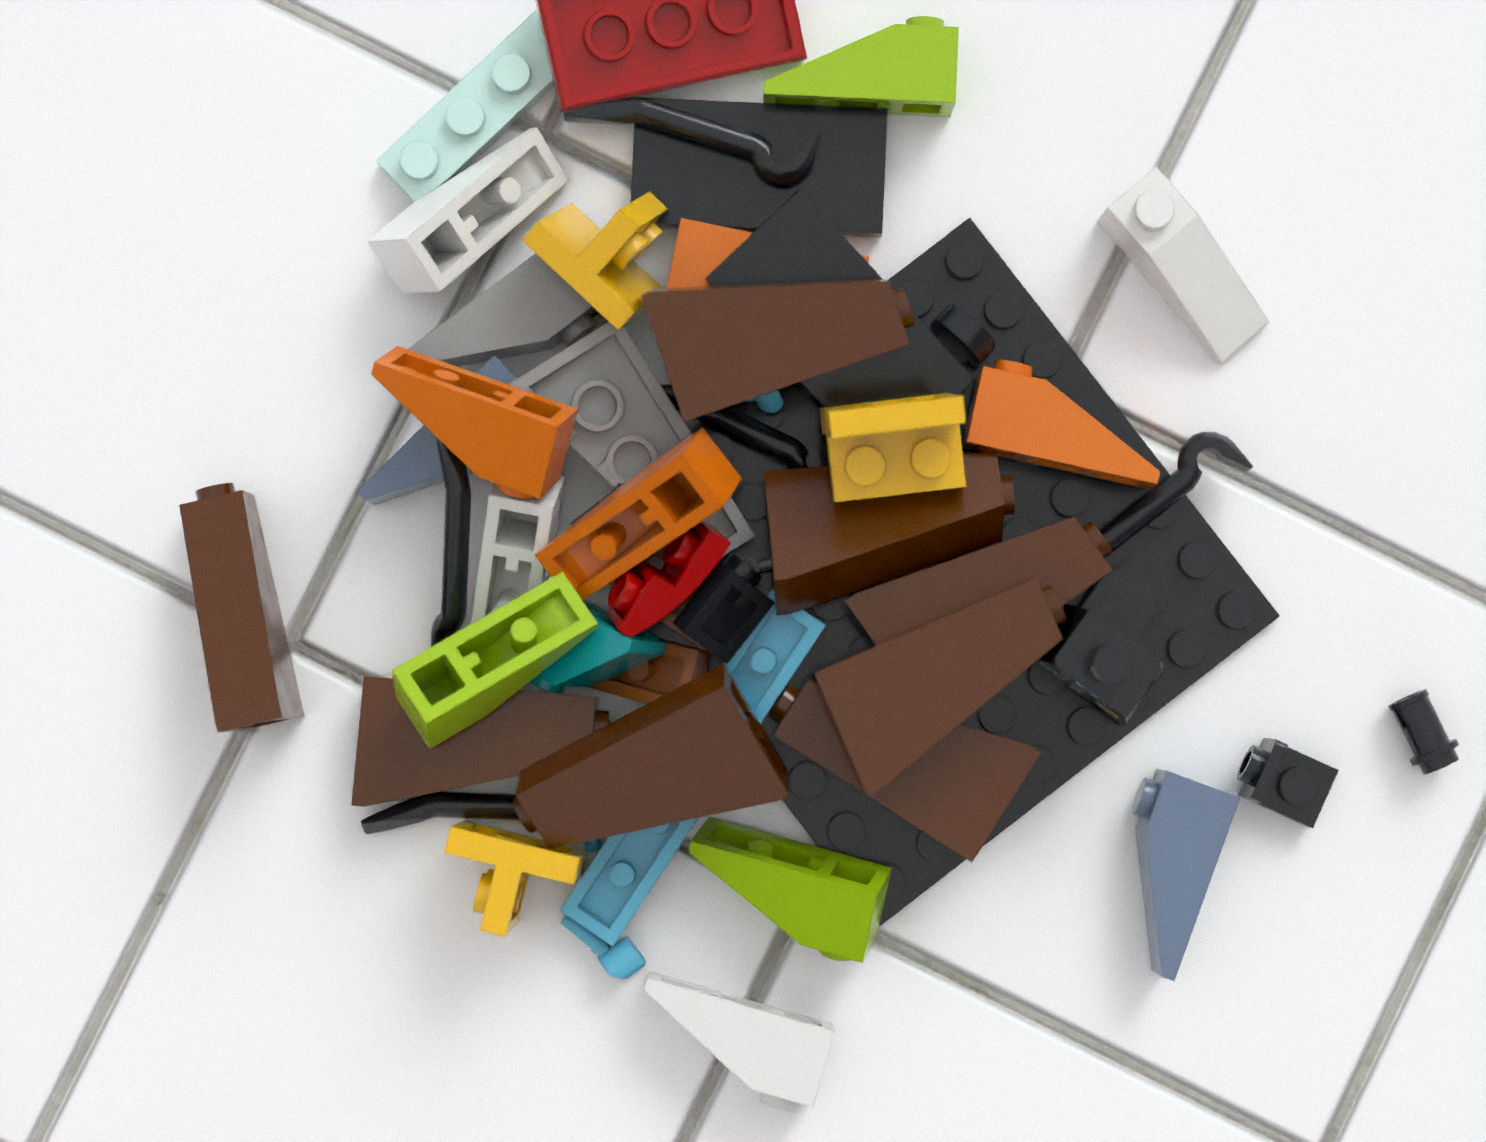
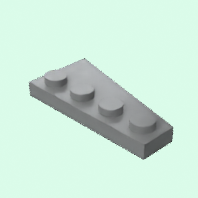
M608 322L509 384L577 408L578 411L569 446L615 490L651 462L692 435L625 326L617 330ZM731 496L724 507L704 519L707 523L715 526L731 542L723 556L755 537V534Z

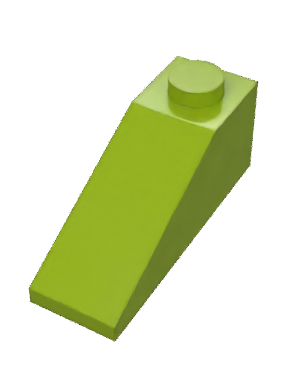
M916 16L908 18L906 24L891 25L764 81L763 103L888 109L887 114L950 117L956 103L959 27L944 26V21L937 17Z
M561 572L392 669L395 696L428 748L431 749L490 714L598 628V623L565 574Z
M710 816L707 818L690 842L689 853L800 945L819 950L823 956L832 960L864 962L878 935L891 867Z

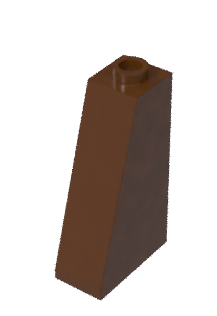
M885 279L657 288L640 293L684 422L909 345L905 328L915 325L903 288L892 291L889 281Z
M997 452L963 454L966 487L841 502L833 501L829 466L764 471L765 503L776 615L792 614L1002 541L1004 515L1015 513V497L1012 477H1000Z
M233 483L217 484L195 491L197 501L180 504L179 507L217 732L243 731L304 716V711L255 496L244 490L235 492Z
M1072 517L855 593L845 600V603L873 642L878 645L1035 577L1041 589L1049 585L1053 587L1063 606L1113 570L1105 560V557L1113 551L1091 521L1081 527L1076 518Z
M1031 578L813 672L867 796L875 794L886 787L1063 639L1057 625L1067 620L1059 598L1051 585L1041 589L1037 578Z
M724 663L521 770L513 804L517 816L525 829L530 833L538 831L548 849L779 801L789 795L788 770Z
M364 676L351 805L369 806L519 776L520 771L608 725L610 712L598 710L599 697L519 690L486 717L429 749L397 700L393 678Z
M806 680L800 691L789 684L769 715L771 719L779 723L772 735L866 795L819 684ZM960 724L886 787L869 797L972 863L1042 752L1032 745Z

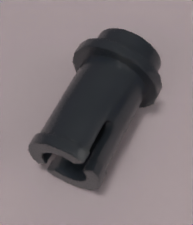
M1427 689L1417 691L1388 705L1390 711H1393L1414 754V757L1409 760L1412 766L1419 765L1423 775L1442 769L1459 760L1454 749L1459 743L1457 739L1449 740L1428 697Z

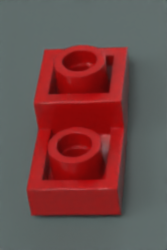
M704 520L666 545L663 553V561L665 563L661 570L642 561L634 566L631 572L627 571L619 576L609 593L608 606L610 607L606 615L619 632L630 638L651 627L692 594L718 564L731 542L715 526Z

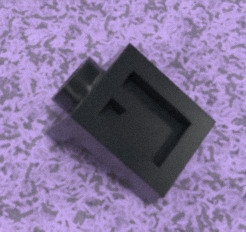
M731 553L725 562L721 560L718 562L708 578L673 621V624L717 658L728 664L775 602L755 587L763 576Z
M1263 738L1260 747L1252 745L1241 762L1237 780L1244 783L1238 796L1301 825L1313 828L1339 770L1288 747V744L1277 739Z

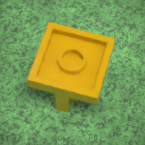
M649 191L619 209L601 230L573 203H570L539 220L522 241L617 330H620L645 310L640 295L641 292L663 288L633 259L641 257L662 234L663 231L655 223L668 208Z
M942 393L819 408L822 433L826 435L834 502L966 487L960 424L966 423L963 396Z
M464 820L450 827L444 853L496 865L495 870L489 868L487 874L482 873L474 900L473 912L483 914L479 931L506 937L517 925L529 874L574 884L582 875L587 851L568 845L548 849L543 839Z

